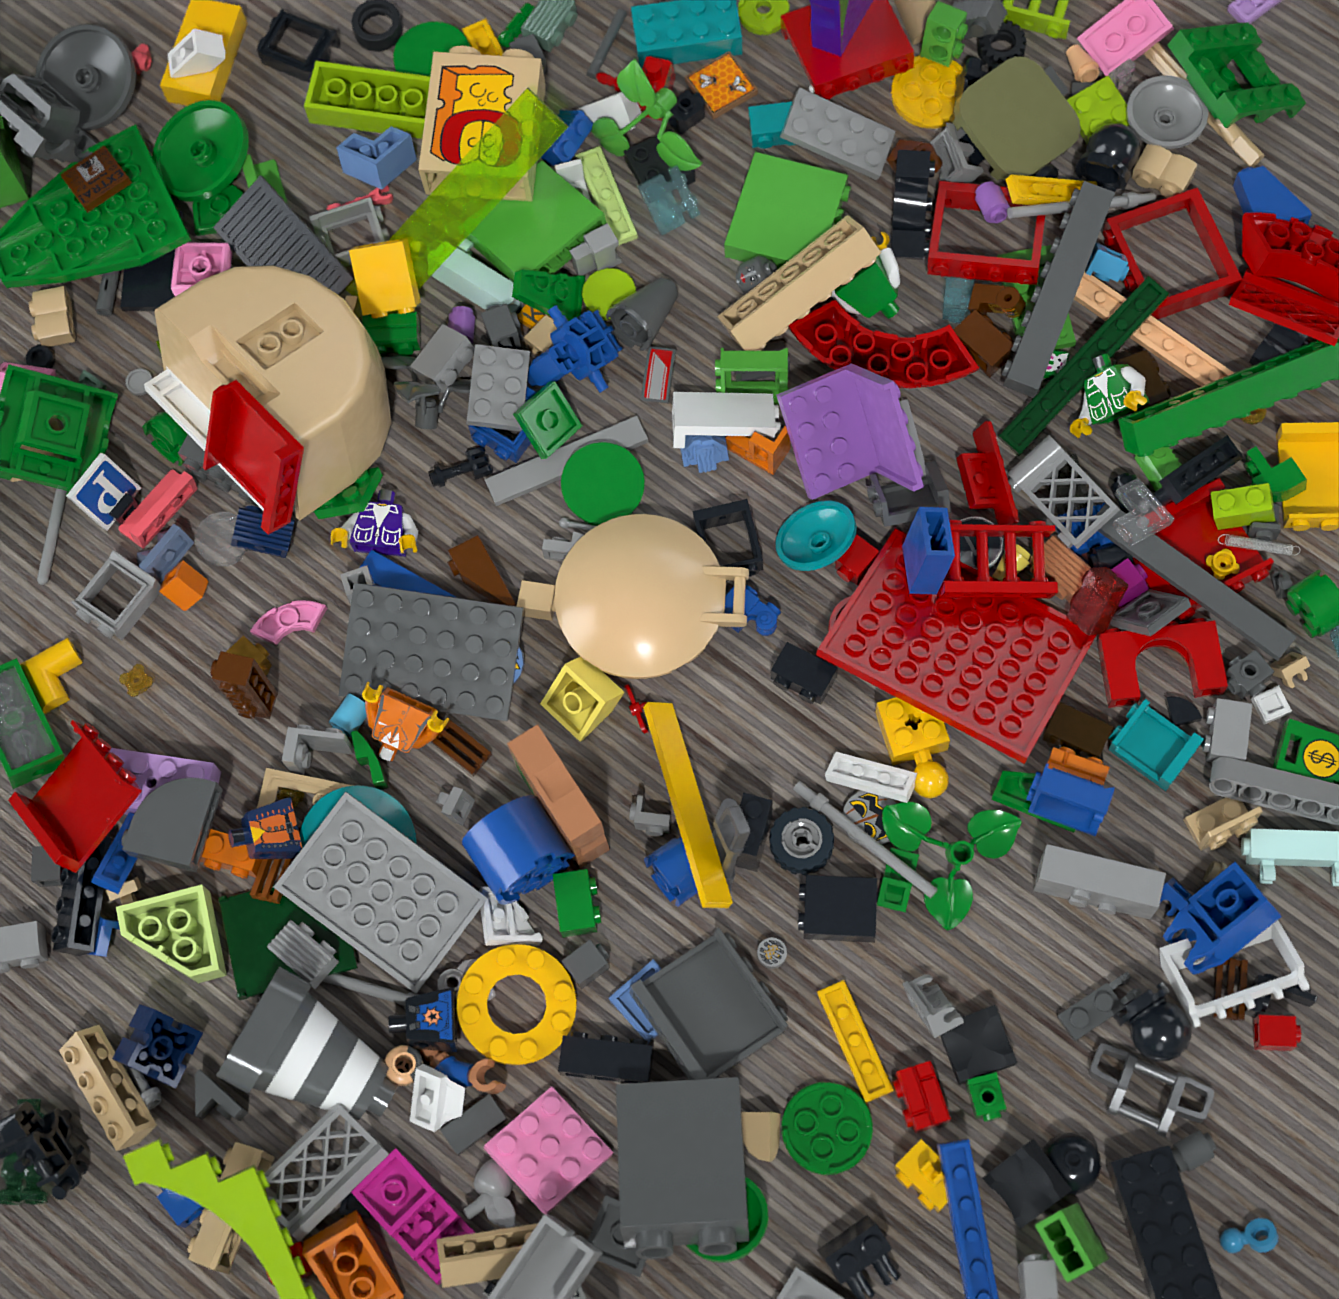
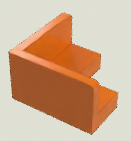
M786 425L774 442L757 432H754L752 436H726V444L729 451L774 475L791 449V441Z

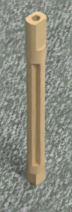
M1159 42L1143 53L1164 76H1175L1187 80V73L1184 68ZM1208 110L1207 122L1249 167H1255L1265 155L1235 123L1229 128H1225L1221 121L1214 119Z

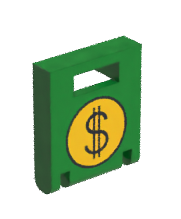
M1289 718L1283 726L1273 768L1339 785V735ZM1300 740L1294 764L1284 761L1289 741L1297 742Z

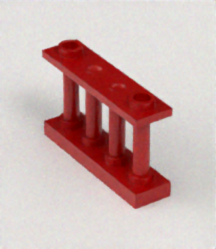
M949 520L955 557L949 568V577L946 578L947 581L942 583L938 591V598L1051 599L1058 593V582H1048V578L1045 577L1044 537H1049L1055 532V525H1046L1045 521L1029 522V525L962 524L960 520ZM959 536L976 537L978 577L975 578V581H964V577H961ZM988 537H1004L1006 578H1003V581H992V577H989ZM1016 537H1032L1034 578L1031 581H1020V578L1017 577Z

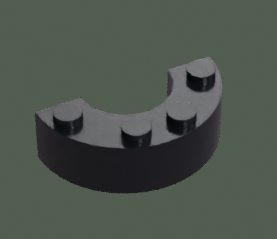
M898 150L891 233V249L895 259L923 260L924 257L929 255L930 241L925 240V238L930 237L931 222L925 220L926 211L931 212L932 195H927L929 177H934L935 161H930L931 151Z

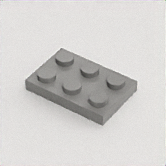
M475 344L466 425L522 431L513 413L525 404L530 351Z

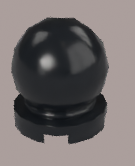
M1108 123L1097 128L1089 137L1086 153L1080 156L1075 171L1078 178L1081 179L1084 176L1087 180L1096 182L1097 186L1116 192V189L1125 190L1130 178L1129 171L1138 162L1141 146L1138 137L1131 128L1121 123Z
M1161 982L1157 985L1158 992L1153 994L1149 989L1125 1006L1128 1011L1125 1015L1122 1016L1118 1012L1113 1017L1120 1027L1125 1024L1131 1025L1130 1037L1135 1048L1144 1057L1154 1061H1170L1179 1057L1188 1048L1192 1037L1191 1023L1186 1013L1179 1006L1166 1002L1165 996L1170 991Z

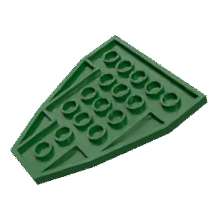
M136 124L86 150H89V153H93L102 146H105L132 182L130 185L87 213L60 176V174L78 163L72 162L26 201L0 229V279L6 288L64 283L145 265L192 241Z

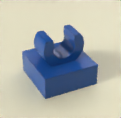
M1172 878L1163 885L1160 903L1163 900H1168L1171 903L1172 907L1166 915L1172 916L1190 903L1188 899L1192 895Z

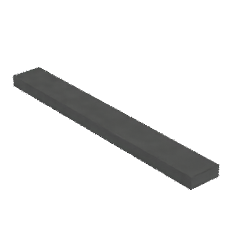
M1105 503L1095 516L1102 515L1110 507ZM1120 510L1098 530L1106 538L1277 661L1296 639V635Z

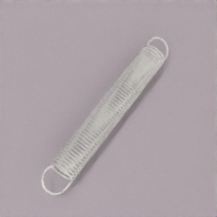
M1230 535V539H1228L1226 536L1228 546L1258 549V551L1265 550V552L1269 551L1271 553L1292 555L1289 547L1292 551L1293 547H1298L1291 544H1279L1273 541L1247 539L1241 536L1233 537L1234 535Z

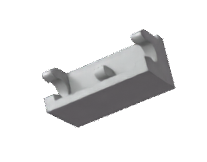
M926 974L911 982L906 981L902 985L910 1005L933 1037L936 1038L964 1022L961 1015L957 1013L955 1007L940 990L938 984L922 990V986L925 983L933 980L931 975Z

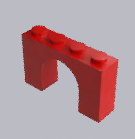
M1198 618L1189 621L1188 624L1179 625L1177 622H1170L1152 636L1114 628L1104 631L1098 638L1097 647L1108 708L1130 706L1138 703L1141 695L1135 665L1136 658L1140 653L1152 647H1166L1176 651L1183 657L1189 668L1194 698L1223 695L1228 687L1215 620L1206 621L1205 618Z

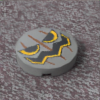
M859 791L847 801L844 806L843 815L883 846L890 842L882 824L883 808L886 805L896 803L891 798ZM845 831L850 840H852L855 843H858L859 845H862L860 842H858L855 838H853Z

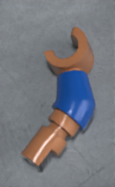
M419 1049L426 1062L431 1061L429 1064L431 1068L445 1074L451 1081L462 1087L473 1085L477 1090L489 1094H498L506 1087V1084L497 1080H493L489 1084L485 1082V1073L488 1069L494 1068V1060L482 1059L473 1065L458 1061L454 1056L450 1057L447 1052Z

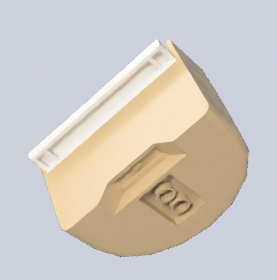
M277 266L233 267L199 281L155 309L164 371L144 384L145 391L205 451L213 391L221 385H227L237 380L304 447L294 501L296 518L299 521L353 484L381 455L392 422L385 369L379 350L347 302L311 276ZM219 463L218 465L264 511V508Z

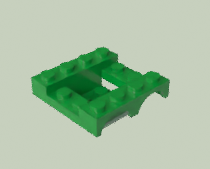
M1249 22L1182 29L1167 44L1186 71V79L1214 119H1219L1225 128H1229L1238 120L1254 114L1256 116L1253 120L1256 123H1263L1272 115L1283 110L1287 112L1289 118H1294L1306 105L1300 90L1292 83L1281 84L1278 76L1266 64L1264 56L1256 50L1263 42L1257 35L1255 27ZM1232 60L1236 62L1253 88L1242 89L1235 79L1234 73L1227 67Z
M8 364L0 391V478L11 480L13 477L65 490L67 495L100 453L105 454L109 442V425L118 394ZM53 418L61 420L64 429L60 431L53 430L49 425V420ZM25 445L73 458V462L21 449L20 447Z

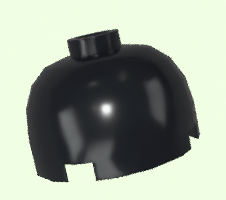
M1074 1132L1060 1133L1052 1137L1042 1148L1043 1152L1072 1189L1066 1195L1081 1194L1090 1189L1098 1180L1101 1171L1100 1154L1095 1144L1087 1137Z

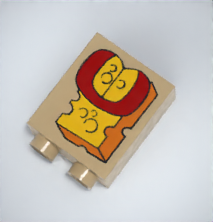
M455 46L450 49L449 53L433 52L418 169L426 195L533 201L546 87L541 58H534L531 53L520 49L507 50L502 56L481 55L478 50L468 46Z

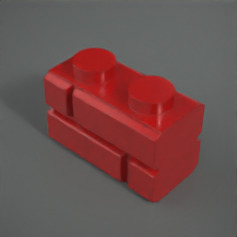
M931 1061L896 1072L897 1080L892 1081V1085L897 1099L903 1097L906 1109L902 1110V1114L907 1128L913 1126L914 1132L919 1133L950 1122L951 1118Z

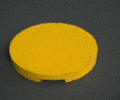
M914 57V68L905 73H898L893 78L891 98L894 108L904 120L912 125L929 129L946 126V123H949L950 116L953 114L956 78L963 71V67L954 60L950 67H946L924 57Z

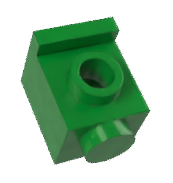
M997 1072L968 1079L965 1085L975 1119L983 1117L984 1122H989L1002 1118L1001 1113L1005 1112L1007 1108ZM983 1093H991L993 1101L991 1103L984 1102L982 1099Z

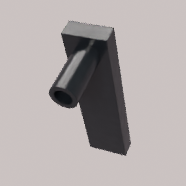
M1226 435L1161 479L1159 482L1162 487L1147 498V504L1154 511L1164 507L1172 500L1175 504H1178L1244 457L1229 436Z

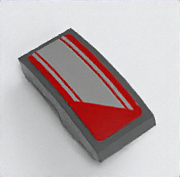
M649 346L643 379L642 401L669 404L676 349Z

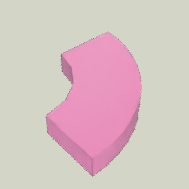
M292 601V603L269 610L254 624L250 632L254 636L277 645L283 637L292 632L301 630L315 632L327 607L314 601Z

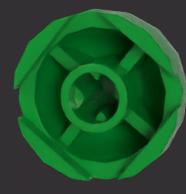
M166 411L159 412L143 425L144 434L146 436L148 434L152 435L155 440L151 444L165 459L173 464L178 460V466H181L184 461L179 456L178 451L188 434Z

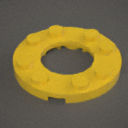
M505 945L482 955L467 970L460 984L457 996V1016L465 1037L480 1054L495 1062L506 1065H526L542 1060L550 1055L562 1044L563 1035L567 1036L569 1034L576 1014L575 989L565 968L552 955L529 945ZM521 975L531 978L541 987L545 995L546 1010L544 1017L535 1028L526 1033L512 1034L505 1032L493 1023L488 1014L487 1000L490 990L498 981L507 976Z

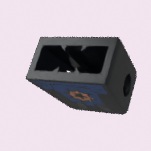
M446 988L408 997L405 1001L406 1014L389 1015V1033L406 1032V1040L410 1047L458 1052L457 1009L454 988Z

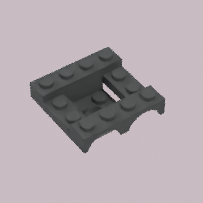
M14 73L4 79L0 78V116L8 120L7 125L11 129L18 132L13 140L21 146V151L31 158L41 157L46 160L57 159L61 162H80L92 154V152L89 153V150H86L97 144V142L77 126L80 111L44 79ZM30 115H34L37 119H39L42 122L39 124Z

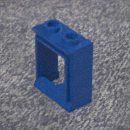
M527 386L525 403L537 393ZM468 425L471 439L476 444L485 447V445L489 446L499 458L505 461L510 459L517 463L531 444L523 430L514 441H511L491 428Z
M1046 763L1042 773L1036 772L1026 798V800L1031 801L1028 812L1096 836L1099 825L1107 814L1115 788H1104L1103 785L1056 768L1050 769L1048 768L1049 764Z

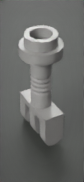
M123 1065L141 1094L140 1096L148 1110L159 1105L162 1101L159 1088H151L142 1072Z

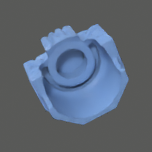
M685 435V448H680L684 467L698 465L699 473L703 471L710 472L717 469L716 463L729 461L725 436Z

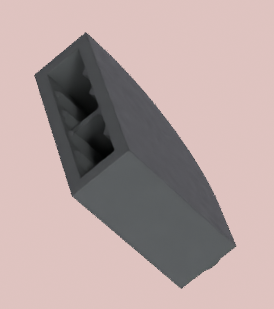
M181 778L161 785L152 791L137 808L129 829H126L123 833L121 841L122 850L131 857L197 872L223 789L217 782L201 778Z

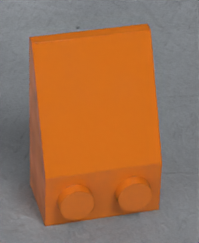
M357 1210L303 1241V1256L331 1299L404 1298V1294L373 1235Z

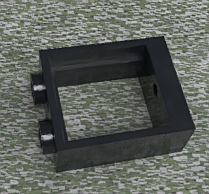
M748 499L693 511L696 533L706 544L705 529L744 521L753 559L720 567L749 569V577L763 570V558Z

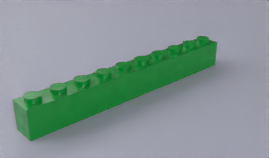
M1339 339L1335 346L1317 340L1118 419L1125 451L1136 454L1138 457L1150 456L1156 449L1177 445L1179 443L1178 440L1186 437L1200 436L1203 430L1222 427L1227 424L1226 421L1247 417L1253 410L1272 407L1274 402L1278 400L1294 398L1298 396V392L1303 390L1317 389L1321 387V383L1328 380H1339Z

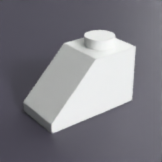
M193 29L168 53L171 77L179 78L214 70L225 60L226 51L223 46L222 35Z
M622 92L577 109L582 110L593 123L599 118H610L620 130L641 114L638 103L627 99Z

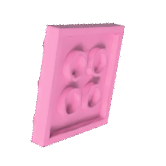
M550 1087L484 1146L485 1151L545 1215L551 1212L613 1155V1151L553 1087Z

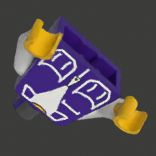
M382 489L379 490L377 502H369L364 512L353 513L341 528H335L331 531V545L340 541L341 547L347 548L348 540L350 539L349 542L354 552L370 553L373 550L382 555L406 557L407 548H412L413 553L417 552L418 530L412 517L404 512L402 505L394 504L395 492Z

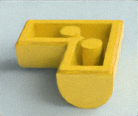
M68 637L20 664L45 714L70 700L58 677L83 663Z

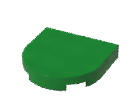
M229 184L217 195L202 201L193 202L196 235L202 236L217 233L213 227L243 195L242 191Z

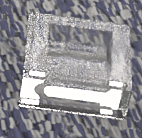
M1130 58L1109 73V77L1118 90L1133 78L1136 64Z

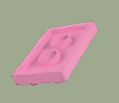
M1124 0L1077 37V39L1090 57L1098 63L1099 69L1105 76L1109 75L1112 78L1113 73L1115 76L1122 71V68H1119L1120 66L1127 67L1172 32L1174 28L1153 0Z

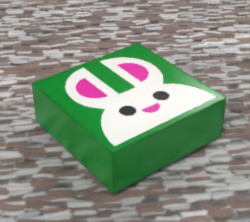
M1054 350L1043 378L1052 380L1067 364L1069 353Z

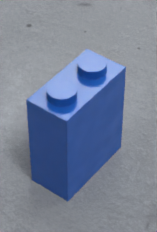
M919 507L902 545L909 594H937L955 557L947 508Z

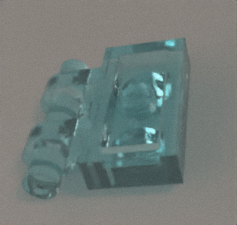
M677 165L668 169L672 178L670 181L666 182L663 174H658L637 186L660 235H664L686 223L681 214L682 212L687 210L691 218L700 215L697 207L698 201L695 195H691L686 184L688 180L684 173L681 174ZM676 188L682 198V201L678 204L671 193Z

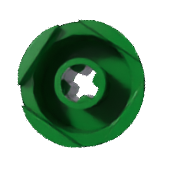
M1316 570L1288 588L1287 597L1289 600L1285 602L1292 615L1296 616L1299 614L1305 622L1302 624L1303 629L1310 638L1315 636L1321 637L1339 625V589L1326 574L1320 577V570Z

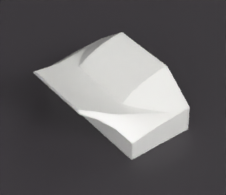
M422 1064L418 1066L415 1071L410 1122L435 1132L445 1122L461 1117L465 1088L451 1081L445 1074L427 1065Z

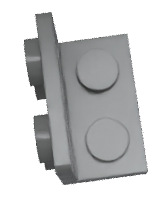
M297 725V728L288 727L282 762L290 773L304 775L305 768L309 769L311 764V752L309 750L353 754L354 748L342 730L326 728L325 731H318L309 725Z

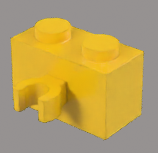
M921 1139L895 1165L894 1169L898 1172L895 1177L904 1187L909 1189L912 1186L920 1194L917 1199L928 1211L934 1208L939 1213L948 1203L943 1181L944 1175L942 1174L939 1156Z

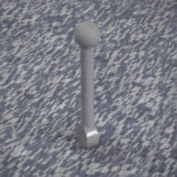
M561 518L559 521L561 528L574 527L591 530L596 527L595 525L572 522L567 518Z

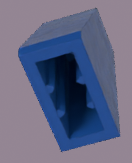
M1264 166L1257 168L1247 167L1237 173L1233 188L1243 213L1276 214L1277 219L1287 221L1294 217L1299 219V222L1308 225L1312 216L1310 209Z

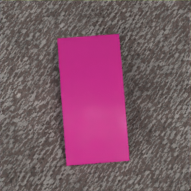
M396 1148L351 1191L389 1235L401 1245L437 1285L442 1283L437 1239L475 1233Z

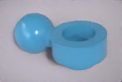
M1258 1218L1252 1220L1246 1226L1245 1232H1241L1236 1228L1225 1229L1221 1233L1219 1240L1221 1247L1229 1253H1237L1247 1244L1254 1251L1268 1252L1277 1245L1279 1236L1274 1224L1270 1220ZM1261 1236H1268L1263 1241L1258 1240Z

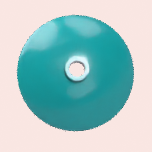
M819 501L800 508L783 523L777 534L775 545L779 558L789 568L799 571L817 570L834 563L845 554L855 538L857 530L855 517L847 506L835 501Z

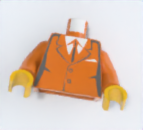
M367 682L363 690L362 697L365 700L368 726L373 729L372 737L383 742L378 756L384 760L394 761L398 750L409 753L412 748H422L436 739L449 722L448 717L445 720H440L437 717L439 712L437 709L389 687L381 694L383 690L382 685H379L378 689L374 690L369 686L370 682Z

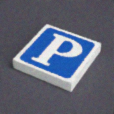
M100 453L66 496L99 526L108 531L114 523V520L109 515L110 511L125 493L134 498L141 487L108 456Z

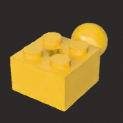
M897 697L877 702L875 713L892 766L915 760L917 767L913 772L917 773L914 788L916 793L924 798H936L942 795L948 787L949 776L941 764L933 761L931 755L948 750L950 739L944 722ZM908 724H916L917 729L913 730L911 726H908Z

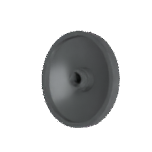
M84 24L67 28L51 39L40 55L35 77L44 79L80 111L77 126L83 131H90L110 124L125 110L134 92L136 70L131 52L118 36L100 26Z

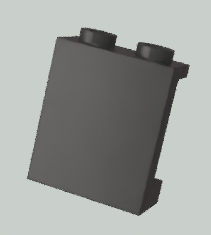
M936 460L925 462L926 477L921 478L924 487L916 491H912L898 483L880 486L876 474L870 475L871 485L867 486L868 498L870 503H873L875 516L881 517L884 527L913 521L919 507L947 508L948 513H951L949 490Z

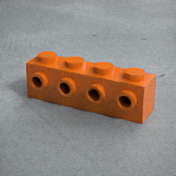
M210 829L200 862H203V866L216 871L224 868L231 870V874L237 877L247 879L248 876L256 878L262 859H250L246 845L231 847L227 833Z

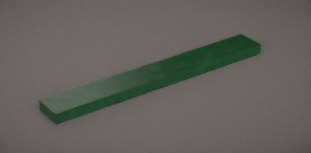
M1148 276L998 438L1020 456L1083 389L1084 381L1097 374L1093 359L1103 354H1109L1111 359L1169 297L1170 293Z

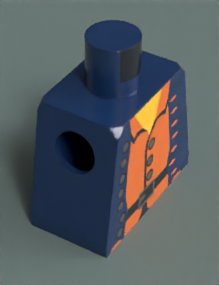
M291 797L247 812L241 819L242 828L232 829L228 832L231 847L246 845L250 859H293L303 849Z

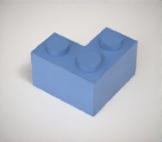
M392 126L374 141L353 133L336 147L343 173L379 189H384L417 160L411 134Z

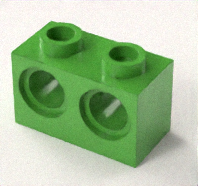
M938 1L927 18L920 56L946 67H950L954 58L959 59L964 49V44L961 41L968 30V25L965 24L967 12Z

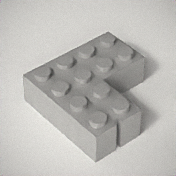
M544 1214L487 1299H572L603 1252L582 1236L574 1235L575 1231L555 1216Z

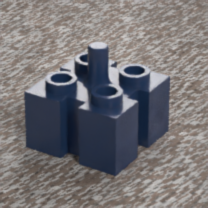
M139 1004L129 1024L130 1027L134 1028L130 1039L122 1038L112 1059L142 1072V1074L161 1083L177 1088L187 1067L181 1064L186 1053L193 1055L203 1033L184 1023L175 1021L174 1018L160 1011Z

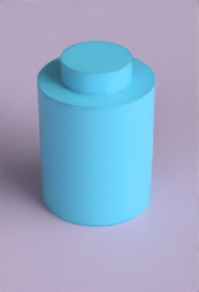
M347 694L329 721L330 725L333 726L332 728L342 730L343 734L352 738L351 732L358 731L367 717L365 702L352 694Z

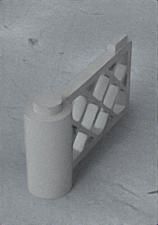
M1050 435L1044 438L1007 473L1010 476L1008 482L1017 493L1023 490L1061 531L1057 536L1069 549L1073 545L1078 549L1120 511L1117 505ZM1068 463L1072 467L1071 478L1058 479L1059 470ZM1070 484L1069 497L1056 498L1057 485ZM1076 484L1089 485L1088 497H1075ZM1043 485H1051L1050 498H1038L1034 493ZM1095 492L1099 495L1098 497H1094ZM1105 502L1110 507L1102 515L1092 516L1093 503ZM1068 503L1067 516L1055 517V504ZM1074 503H1087L1086 516H1073ZM1061 522H1066V528ZM1072 522H1085V530L1075 538L1071 534Z

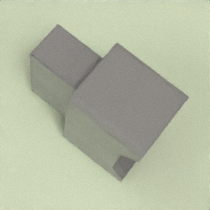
M608 223L583 235L584 243L569 250L573 261V268L577 275L580 276L594 269L598 271L613 268L622 263L621 258L615 252V248L619 245L618 239Z

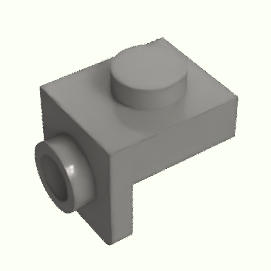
M638 795L637 803H631L629 817L630 820H634L635 829L646 830L645 833L652 836H662L663 833H670V815L644 812V795Z

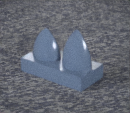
M175 524L169 530L158 533V543L152 550L137 552L138 567L154 577L159 584L162 583L165 575L176 566L195 543Z

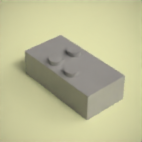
M1047 844L1040 859L1033 891L1067 899L1069 904L1077 907H1086L1088 904L1098 907V911L1102 913L1116 914V912L1150 920L1159 908L1166 873Z

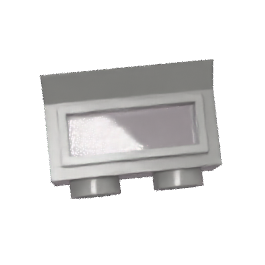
M946 123V129L930 142L936 154L943 161L939 177L941 181L970 184L984 170L983 167L967 164L965 157L970 156L974 152V148L968 143L959 142V139L966 132L963 128L957 131L954 124Z

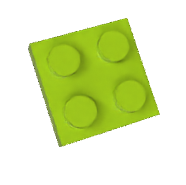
M1109 75L1067 99L1080 120V134L1087 145L1089 137L1097 128L1103 125L1121 123L1128 127L1130 126L1126 114L1127 104Z

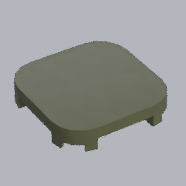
M1013 57L1006 60L969 86L955 101V120L953 124L958 131L963 128L994 169L990 174L997 181L999 179L1006 181L1010 175H1034L1043 166L1048 165L1064 154L1078 140L1081 131L1080 120L1074 109L1045 71L1035 61L1026 57Z

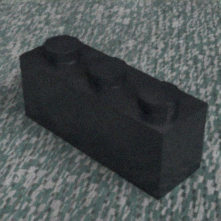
M572 1031L570 1036L563 1035L558 1072L561 1076L629 1084L650 1082L654 1049L652 1045H648L647 1040L631 1038L630 1043L618 1042V1037L611 1035H600V1039L588 1038L589 1034Z

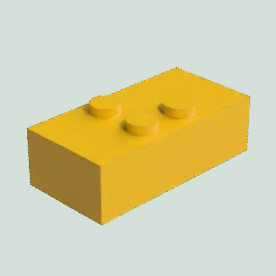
M190 0L174 47L193 29L222 35L223 46L226 51L225 60L210 72L179 78L171 77L168 61L160 83L167 102L188 106L203 100L221 101L248 24L241 6L213 0Z

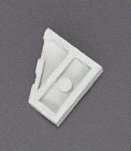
M481 887L479 889L482 894L488 897L480 908L485 945L522 944L539 946L543 941L541 934L534 932L527 921L529 916L518 905L517 901L502 905L497 901L489 887Z

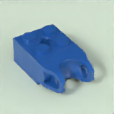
M1234 862L1188 899L1190 903L1178 912L1164 933L1163 938L1169 944L1187 938L1189 942L1196 940L1195 946L1190 950L1184 962L1187 969L1195 975L1223 964L1282 916L1240 866ZM1184 929L1179 937L1172 938L1177 931ZM1205 957L1200 964L1193 965L1197 959Z

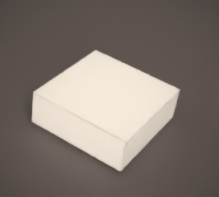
M1279 686L1251 698L1264 725L1292 712Z

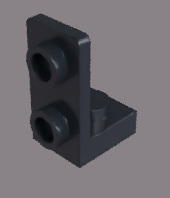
M1271 974L1259 975L1254 979L1252 987L1278 979L1279 977ZM1299 985L1282 989L1284 998L1309 1007L1315 1004L1318 998L1316 995L1310 994V989L1302 991ZM1268 994L1253 999L1255 1008L1248 1009L1245 1005V1014L1255 1018L1261 1011L1265 1012L1271 995Z

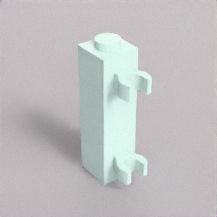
M464 238L455 247L445 240L438 248L432 249L428 256V274L485 310L495 305L507 304L510 313H516L522 307V302L512 298L514 282L511 279L508 280L471 257L473 252L470 251V248L473 247V242Z
M1250 829L1245 838L1242 837L1241 854L1246 855V864L1260 865V884H1272V881L1276 880L1274 865L1332 867V886H1339V831Z

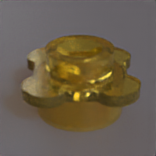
M141 664L134 665L131 671L123 673L119 677L120 683L127 687L128 694L131 697H137L139 694L144 693L153 684V679L146 675L144 672L145 668ZM138 678L139 681L134 683V679Z

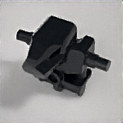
M25 1101L0 1114V1158L2 1159L16 1152L18 1159L13 1164L14 1170L21 1173L26 1168L34 1166L36 1173L41 1176L36 1185L41 1187L53 1181L56 1185L52 1188V1195L54 1198L62 1200L66 1197L69 1190L78 1186L82 1175L88 1170V1166L84 1161H74L85 1148L82 1144L73 1148L69 1142L73 1129L69 1122L72 1118L70 1111H61V1109L56 1108L40 1117L32 1104Z

